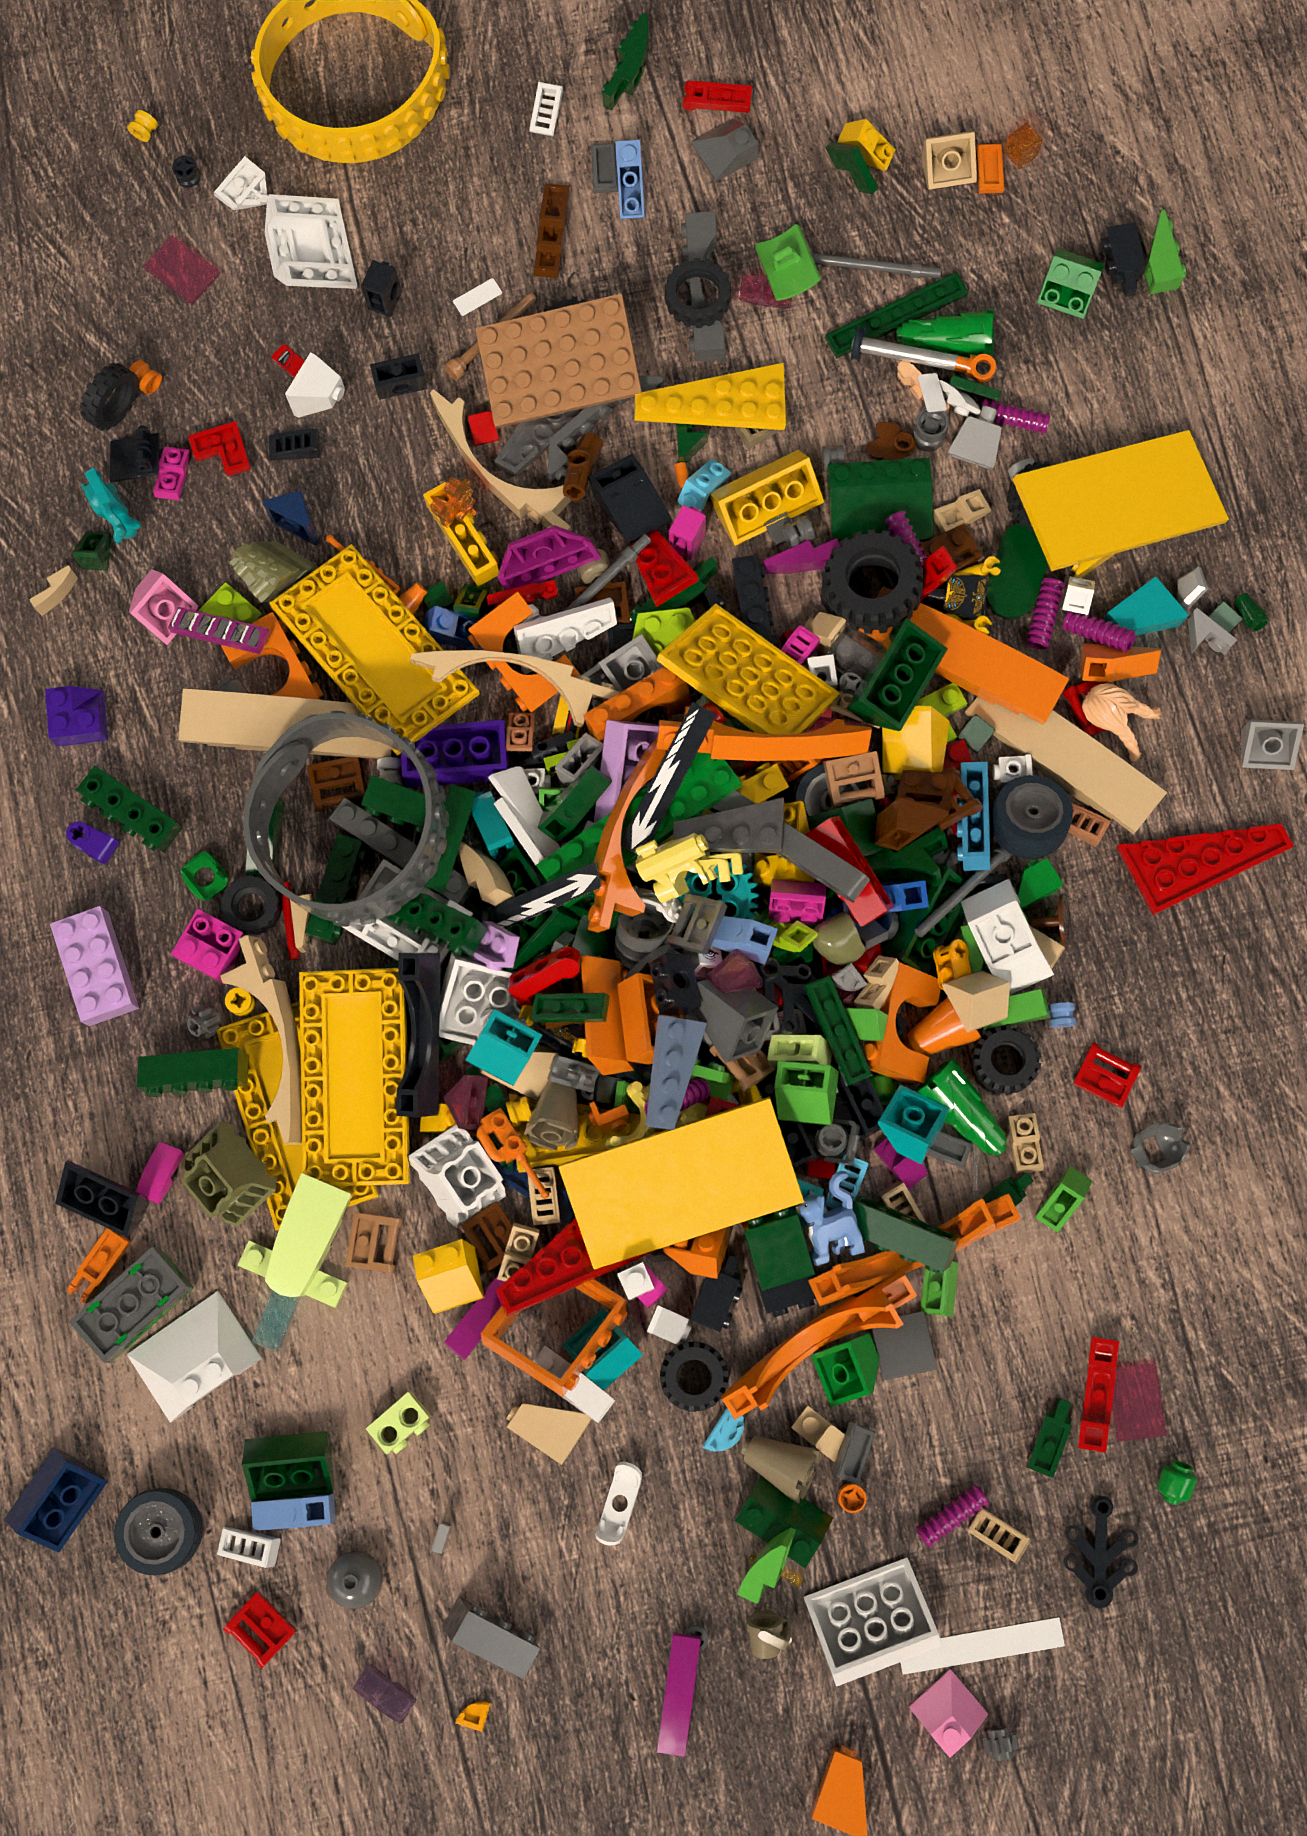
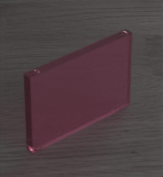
M171 236L143 266L147 272L191 305L196 302L220 275L218 269L214 268L174 236Z
M1155 1363L1117 1368L1112 1406L1117 1442L1167 1436Z

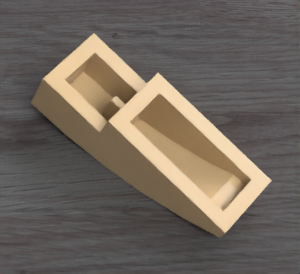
M461 842L458 851L468 885L479 889L481 900L496 906L512 899L514 893L511 885L498 864L482 851Z

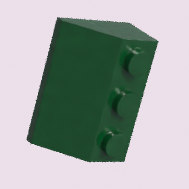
M327 1431L245 1439L242 1467L252 1502L334 1493L332 1449Z
M762 1475L734 1517L735 1522L766 1543L789 1528L795 1529L788 1557L805 1569L819 1548L833 1520L832 1516L805 1498H800V1503L791 1500Z

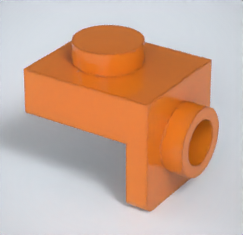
M595 1102L589 1103L592 1111L587 1114L593 1128L599 1126L601 1134L611 1130L613 1132L620 1131L626 1128L628 1123L632 1122L625 1104L599 1114Z

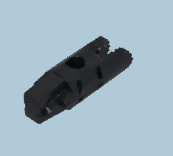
M572 731L563 734L559 732L534 742L532 751H512V756L515 759L532 755V757L518 762L516 767L531 769L545 763L544 758L567 752V742L576 740L575 734Z

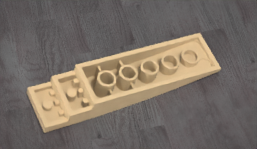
M183 689L178 740L187 743H202L208 746L268 751L290 727L310 715L331 713L332 711H343L346 714L355 716L362 713L353 703ZM341 737L318 745L308 754L380 759L392 757V749L386 744L367 738Z
M977 697L965 711V714L970 718L976 714L995 729L993 735L1018 755L1025 756L1031 754L1032 765L1055 781V783H1058L1059 786L1086 807L1090 805L1108 820L1114 819L1133 835L1167 794L1165 790L1053 710L1044 725L1021 712L1017 715L996 702L992 705L980 697Z

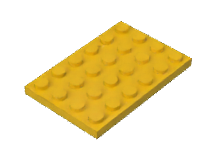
M714 604L662 650L657 658L659 663L755 733L773 735L804 733L840 695L830 685L717 604Z

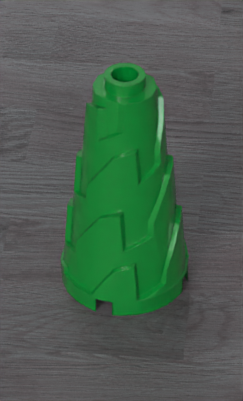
M984 309L983 311L959 312L957 315L909 320L904 322L902 327L897 328V342H902V345L970 358L971 354L977 356L987 354L993 357L995 331L993 320H995V310Z
M953 1058L946 1060L938 1066L940 1069L935 1072L932 1071L926 1077L925 1083H920L914 1091L948 1107L949 1111L945 1119L946 1124H951L962 1136L972 1141L984 1154L999 1156L1008 1147L1006 1144V1134L997 1124L995 1117L983 1103L980 1094L965 1076L959 1064Z

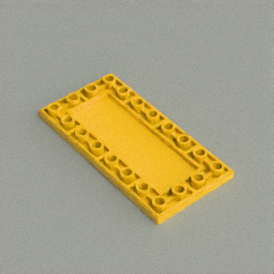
M1189 430L1018 474L1012 479L1051 571L1224 524L1229 520Z
M352 544L270 602L271 608L362 714L371 717L372 721L379 725L382 722L388 724L396 730V734L401 737H407L413 744L479 695V690L460 669L438 683L432 681L434 670L410 663L411 654L444 650ZM391 747V749L397 754V756L401 753Z
M398 968L299 972L303 1174L331 1186L410 1184V1163L408 1157L410 1155L409 1117L396 1116L397 1087L408 1063L406 996L398 981Z
M300 1001L292 1003L291 1006L297 1025L300 1046ZM268 1011L220 1027L216 1032L222 1049L239 1047L249 1055L248 1085L238 1087L234 1092L252 1152L261 1162L266 1163L265 1174L277 1177L276 1191L266 1200L275 1230L279 1231L301 1173H303L302 1143L299 1145L284 1144L277 1120L267 1123L265 1117L277 1095L283 1070V1049L280 1034L273 1017ZM376 1185L334 1186L352 1194L347 1208L379 1197Z
M770 1097L677 1126L674 1130H664L559 1164L558 1166L593 1269L804 1203Z

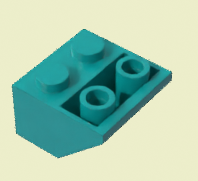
M493 1009L465 1061L514 1086L533 1054L542 1034Z

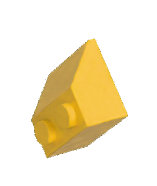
M463 1239L413 1255L417 1282L434 1314L485 1298L475 1247Z

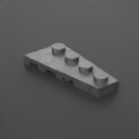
M585 408L519 423L495 459V465L517 477L549 447L550 437Z
M784 798L674 822L673 840L695 833L697 835L702 834L708 844V849L705 852L782 853Z

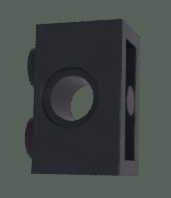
M372 260L361 284L368 310L391 317L402 293L397 271L388 262L382 261L380 263Z
M419 353L370 364L379 400L428 389Z
M665 953L649 963L659 1014L687 1015L701 1007L691 955Z

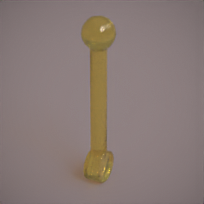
M751 1555L749 1557L748 1562L750 1565L753 1563L757 1555ZM785 1571L781 1574L782 1577L791 1580L794 1586L802 1584L803 1580L799 1574L791 1575Z

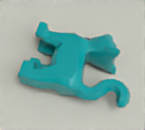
M91 468L84 473L89 484L83 483L81 485L90 506L98 516L112 524L114 530L113 538L117 544L122 539L135 537L138 529L141 527V523L129 516L126 505L117 494V488L111 482L107 486L101 479L102 475L95 468Z

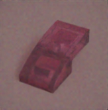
M742 275L739 293L740 301L765 307L791 309L792 297L777 301L767 276Z

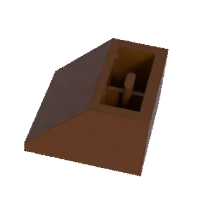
M899 797L877 815L874 844L898 851L946 818L948 811L940 809L935 804H922L915 802L910 797Z

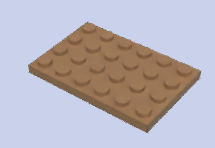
M622 293L475 328L496 428L635 397V394H642Z

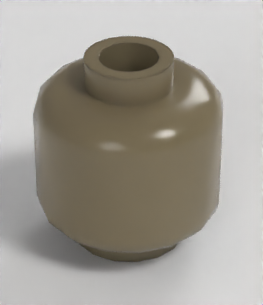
M597 549L601 554L600 559L577 567L581 579L587 585H591L611 566L607 553L602 549Z

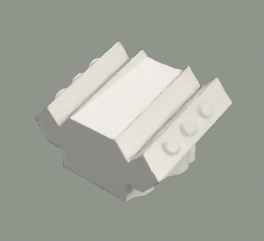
M456 1124L408 1156L410 1165L419 1173V1179L427 1186L435 1198L437 1206L446 1213L447 1220L456 1228L496 1201L498 1202L506 1197L505 1188L501 1183L504 1179L480 1143L473 1141L468 1132L459 1124Z

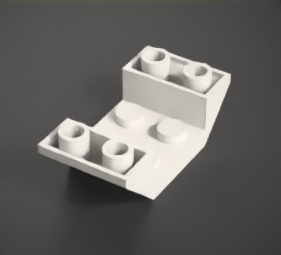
M1007 879L961 901L967 923L991 974L1010 982V996L1053 976L1054 973L1027 922L1010 879Z

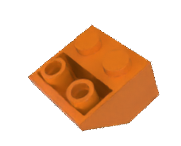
M730 1226L663 1247V1252L689 1273L717 1279L731 1237Z

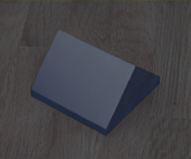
M301 490L265 500L263 505L273 524L315 546L317 545L318 539L310 510Z

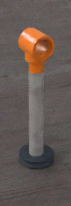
M859 324L852 341L850 362L852 359H856L859 363L862 352L966 373V377L973 378L979 383L990 381L996 371L995 360L990 355L980 354L977 356L971 354L970 358L866 338V326L864 329H861ZM981 362H985L990 366V371L985 375H981L976 371V366Z

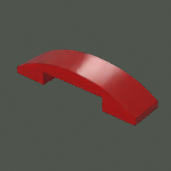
M942 546L923 561L924 564L921 566L923 568V595L920 597V601L945 582L958 568L945 546Z
M1091 1337L1089 1367L1078 1443L1079 1449L1102 1453L1107 1451L1120 1341Z

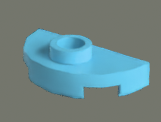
M726 1408L702 1448L710 1451H724L733 1447L740 1440L744 1430L743 1415L735 1420L728 1408Z

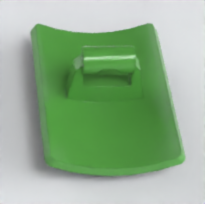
M795 224L783 234L756 244L755 249L777 301L799 295L820 281L821 277L799 225Z

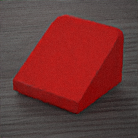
M492 411L468 416L475 446L499 441Z
M824 1158L807 1165L806 1177L831 1180L835 1172V1163L824 1162Z

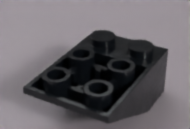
M633 454L588 476L593 497L628 545L637 541L644 534L648 535L673 522L648 475Z

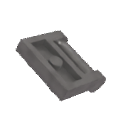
M685 894L682 901L684 905L671 935H668L665 944L668 943L674 949H684L707 955L727 905L721 901ZM695 908L694 913H693V915H692V918H691V920H690V922H689V925H688V927H687V929H686V932H685V934H684V937L681 938L682 935H683V932H684V930H685V928H686V925H687V923H688V921H689V918H690V916H691V914H692V911H693V909Z

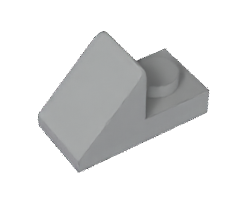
M1198 608L1193 611L1188 619L1191 653L1205 639L1214 651L1225 655L1237 641L1235 637Z

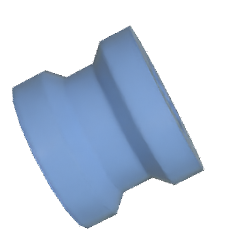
M1063 1002L1048 1005L1049 1012L1052 1014L1050 1027L1062 1028L1076 1025V1019L1073 1017L1075 1003Z

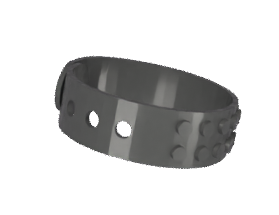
M332 711L331 713L310 715L290 727L260 760L255 771V780L250 787L244 807L243 828L245 843L259 873L269 884L299 907L319 918L332 921L336 926L348 927L349 924L357 923L367 925L376 922V919L398 912L408 901L417 897L428 880L435 875L441 854L445 852L447 845L445 837L446 827L449 826L448 811H445L444 801L447 798L443 786H439L435 778L438 776L435 769L407 737L399 736L395 733L396 730L384 722L381 725L373 722V719L367 715L358 714L355 716L346 714L343 711ZM341 737H360L381 742L401 752L413 761L421 777L425 792L426 816L423 832L416 851L404 869L391 882L363 899L344 904H323L293 894L285 886L275 870L269 849V823L280 795L299 774L307 760L308 753L318 745Z

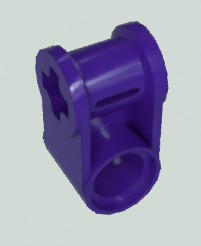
M80 821L71 823L66 830V837L74 847L104 865H107L120 844L119 841L110 835ZM78 833L81 834V835H82V834H85V836H84L83 838H81V837L76 838V836H77Z

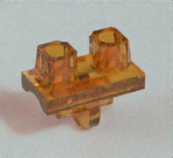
M450 477L444 486V491L451 495V498L446 502L440 497H436L430 505L431 511L440 518L441 525L446 528L450 526L455 518L462 522L465 516L474 518L476 515V511L472 508L476 500L470 497L473 490L470 487L471 482L464 478L461 482Z

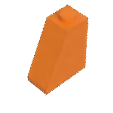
M842 1745L840 1749L833 1746L810 1812L811 1819L852 1836H868L861 1758L856 1756V1750L848 1746Z

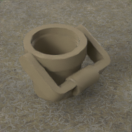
M763 1610L762 1612L750 1615L746 1620L747 1632H749L752 1655L761 1659H770L779 1655L780 1649L786 1650L787 1646L792 1642L793 1631L791 1629V1622L769 1610Z

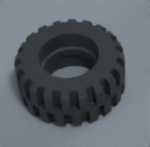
M870 529L868 534L861 535L860 531L856 532L851 540L844 538L840 541V549L834 547L830 553V559L826 560L825 574H823L826 601L829 602V609L832 614L847 620L846 623H849L851 630L857 632L861 628L864 629V634H872V630H879V634L886 633L888 627L892 626L894 628L901 623L902 619H910L913 616L912 610L918 609L920 597L923 595V568H921V560L919 555L915 554V548L910 543L904 545V538L898 534L892 537L890 531L882 530L881 534L876 533L875 529ZM868 566L888 568L898 577L897 586L889 594L880 598H865L857 595L849 587V581L857 571Z

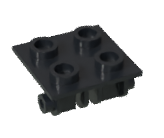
M141 425L135 431L136 437L110 441V482L158 475L159 433L151 434L147 426Z

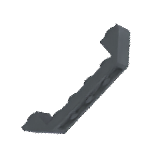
M639 376L642 392L664 388V380L661 376ZM629 398L587 407L550 437L547 472L549 482L552 485L558 480H564L566 477L568 463L567 456L563 451L570 450L580 436L590 433L599 420L608 418L618 404H624Z

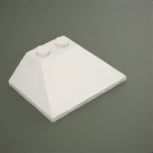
M269 194L267 197L265 237L274 277L286 286L356 289L357 281L339 200Z
M383 859L358 900L368 897L386 886L402 870ZM423 887L420 892L469 916L473 914L454 901H448L428 888ZM387 916L376 919L377 921L372 924L362 925L357 923L343 927L397 961L399 953H440L441 965L449 952L446 948L448 945L441 943L438 946L426 939V934L421 933L420 936H417L406 929L407 925L402 923L399 927L387 920Z
M219 1291L127 1354L170 1423L193 1408L194 1403L231 1377L240 1375L262 1359Z

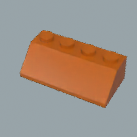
M587 955L581 956L583 993H607L610 995L606 1022H585L587 1058L603 1076L633 1071L634 1062H629L626 1058L617 984L626 980L624 977L629 970H626L620 961Z

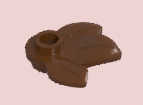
M880 422L876 423V431L879 438L872 441L865 449L875 459L898 460L913 454L916 448V441L911 434L902 432L896 424ZM905 443L908 447L903 449L899 447V444Z

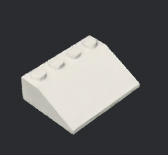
M451 952L440 996L439 1037L474 1045L493 1009L512 1019L518 1018L522 1006L507 989L510 975L520 969L515 968L510 971L506 967H502L501 971H495L486 968L485 963L472 960V957L458 956ZM535 994L533 995L532 1004H530V1006L534 1005ZM533 1023V1024H532L534 1031H536V1028H535V1024H536V1023Z
M908 1558L804 1597L836 1687L941 1647L939 1633Z

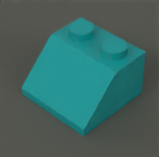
M900 1085L879 1119L878 1125L897 1153L922 1164L943 1127L949 1108Z
M604 1309L600 1310L563 1344V1347L574 1360L608 1316ZM618 1325L611 1331L612 1336L605 1347L600 1346L595 1353L596 1358L591 1367L583 1369L585 1375L603 1391L643 1356Z

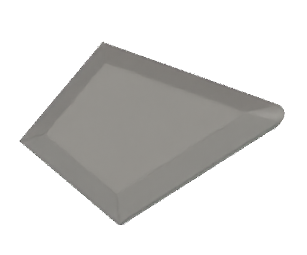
M1199 566L1177 578V602L1187 611L1208 590L1202 568Z

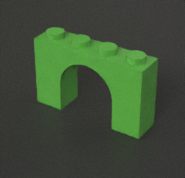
M969 925L962 926V934L959 935V939L964 941L968 947L972 974L979 971L987 972L986 961ZM1039 989L1009 996L1008 1017L1002 1021L985 1026L984 1030L991 1031L994 1027L1016 1026L1050 1018L1045 991Z

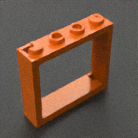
M594 1279L576 1286V1288L610 1309L611 1312L561 1379L500 1340L520 1312L507 1317L501 1306L480 1333L482 1344L564 1397L568 1390L572 1391L580 1380V1373L584 1368L589 1369L596 1358L595 1353L600 1346L605 1347L612 1336L611 1331L616 1325L620 1326L628 1314L626 1312V1299Z

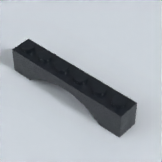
M399 953L398 981L404 990L408 1002L412 1035L408 1063L397 1087L396 1116H437L439 1095L440 953Z

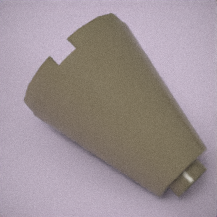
M548 1080L525 1126V1136L527 1134L530 1136L529 1141L549 1150H557L558 1146H566L565 1150L576 1146L579 1138L576 1088Z
M754 1436L752 1440L747 1439L741 1451V1454L745 1455V1463L797 1503H800V1498L803 1499L816 1474L813 1463L819 1464L822 1454L821 1451L814 1448Z

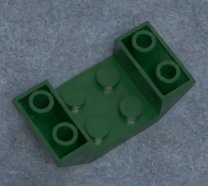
M872 798L807 817L809 830L811 831L829 818L839 816L863 856L882 851L886 848L874 844L877 813Z

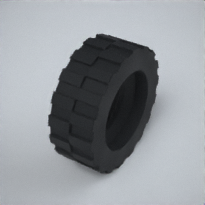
M248 876L238 878L237 881L230 883V886L225 889L224 896L221 898L222 906L220 907L225 921L231 927L244 933V935L257 936L260 933L268 932L271 927L276 925L277 919L279 920L281 916L280 910H282L281 899L277 891L271 884L260 877ZM251 893L259 895L264 902L262 913L255 918L242 916L239 911V902L242 897Z

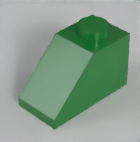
M1048 858L1042 861L1034 859L1024 866L1026 870L1020 876L1016 892L1020 900L1021 909L1024 910L1059 891L1064 885Z

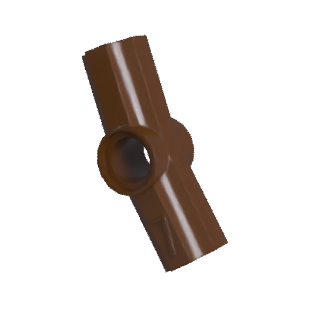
M586 433L585 436H582L576 449L567 455L568 468L563 486V495L571 501H580L585 496L589 481L588 476L592 475V467L603 447L602 439L598 438L594 433Z

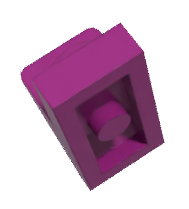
M888 1138L873 1149V1152L899 1181L905 1183L908 1191L928 1174L923 1164H919L897 1153Z

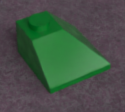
M870 1333L811 1355L831 1407L874 1392L880 1359Z

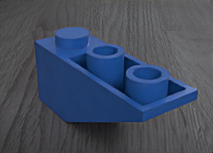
M434 606L425 612L422 626L436 642L476 649L467 637L471 635L468 629L479 620L438 606Z
M915 879L881 884L895 908L888 912L929 907L925 880ZM842 900L843 911L850 915V908L845 900Z

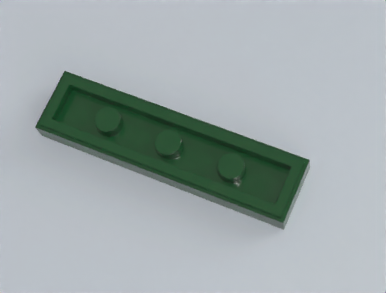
M829 975L806 984L804 988L845 1085L849 1086L873 1076L831 976Z

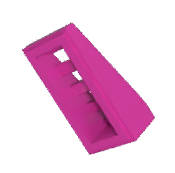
M799 625L781 648V651L803 666L807 658H810L817 649L820 639ZM793 646L796 647L797 649H799L800 651H802L803 654L799 653L798 651H796V650L793 649L792 647H793Z

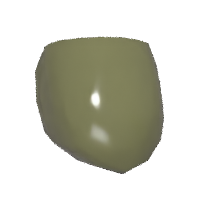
M844 911L825 919L813 928L818 933V936L812 941L815 949L820 955L835 965H849L858 960L866 951L854 921Z

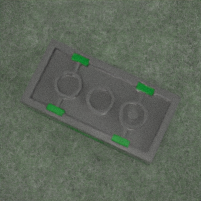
M152 1246L77 1313L69 1323L103 1363H110L118 1358L192 1291L194 1287L161 1248Z

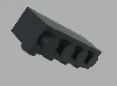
M757 555L732 558L731 571L740 621L778 648L776 635H771L770 626H774L772 611H767L766 602L770 601L768 587H763L761 578H765L764 564L758 562Z

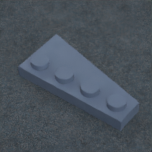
M658 1015L646 1127L674 1130L707 1023Z

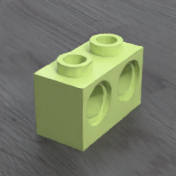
M771 1035L767 1060L775 1067H777L778 1061L831 1066L832 1052L827 1040L822 1036Z
M411 1391L400 1398L369 1425L366 1430L386 1455L392 1451L398 1454L409 1444L406 1441L408 1437L413 1433L418 1436L430 1426L427 1421L432 1416ZM408 1408H414L418 1412V1419L414 1424L408 1423L405 1419V1412ZM388 1426L394 1427L397 1431V1437L393 1442H389L384 1438V1430Z

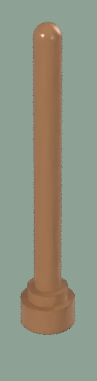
M530 293L524 297L498 323L518 318L535 302V295ZM478 341L460 358H451L444 365L445 371L454 380L458 381L465 374L466 365L480 353Z

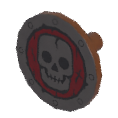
M1060 894L1058 898V915L1055 916L1056 910L1054 908H1047L1044 917H1032L1033 928L1059 926L1062 944L1064 947H1068L1070 943L1068 905L1066 896Z

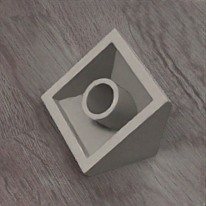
M1250 719L1241 729L1242 768L1294 770L1304 723Z

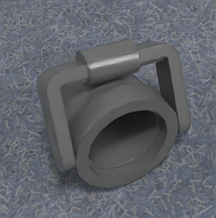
M833 1119L832 1125H823L817 1131L815 1146L818 1152L824 1156V1162L842 1165H852L854 1163L860 1139V1125L853 1121ZM841 1125L852 1126L851 1133L848 1134L847 1130ZM847 1152L845 1160L837 1159L838 1157L843 1156Z

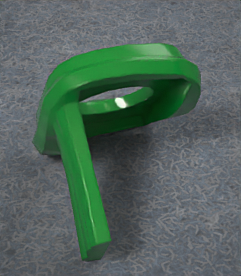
M207 851L199 853L180 870L186 886L198 899L203 901L211 900L229 882L228 874L224 868ZM207 867L213 870L215 878L209 886L202 887L196 883L195 875L199 869Z

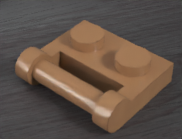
M877 751L823 762L829 789V801L832 808L841 807V804L875 798L876 800L884 798V787ZM872 780V787L841 794L839 792L838 786Z
M714 1045L709 1050L715 1057L718 1056L740 1082L739 1086L744 1092L768 1078L777 1070L767 1060V1057L761 1050L728 1063L721 1058Z
M354 1212L345 1267L394 1273L396 1265H393L396 1242L398 1230L402 1228L403 1219ZM386 1225L388 1226L383 1262L377 1263L375 1262L380 1226Z

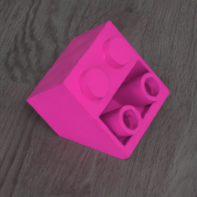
M772 879L768 919L778 923L796 922L798 920L807 926L821 923L826 900V886L822 883Z
M197 908L171 955L222 983L220 976L231 971L241 946L239 939L243 937L244 933Z

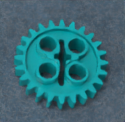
M729 862L730 876L735 880V887L732 890H727L719 880L717 864L714 868L718 875L716 890L717 894H722V899L718 901L725 904L727 902L733 903L736 907V914L733 916L735 918H755V914L750 910L751 908L759 907L757 903L753 902V898L759 897L760 894L752 891V888L756 887L758 883H750L749 881L754 873L745 874L744 870L747 865L743 864V874L733 875L732 865ZM688 871L684 879L689 891L685 894L711 899L710 894L715 893L714 879L708 882L707 890L701 891L696 885V881L700 877L699 874ZM683 894V895H681V896H679V897L676 898V899H678V900L680 901V903L682 904V907H683V905H684V903H683L682 901H683V898H684L685 894ZM694 908L693 911H692V914H691V916H690V918H689V922H690V920H691V918H692V915H693V913H694L695 908Z

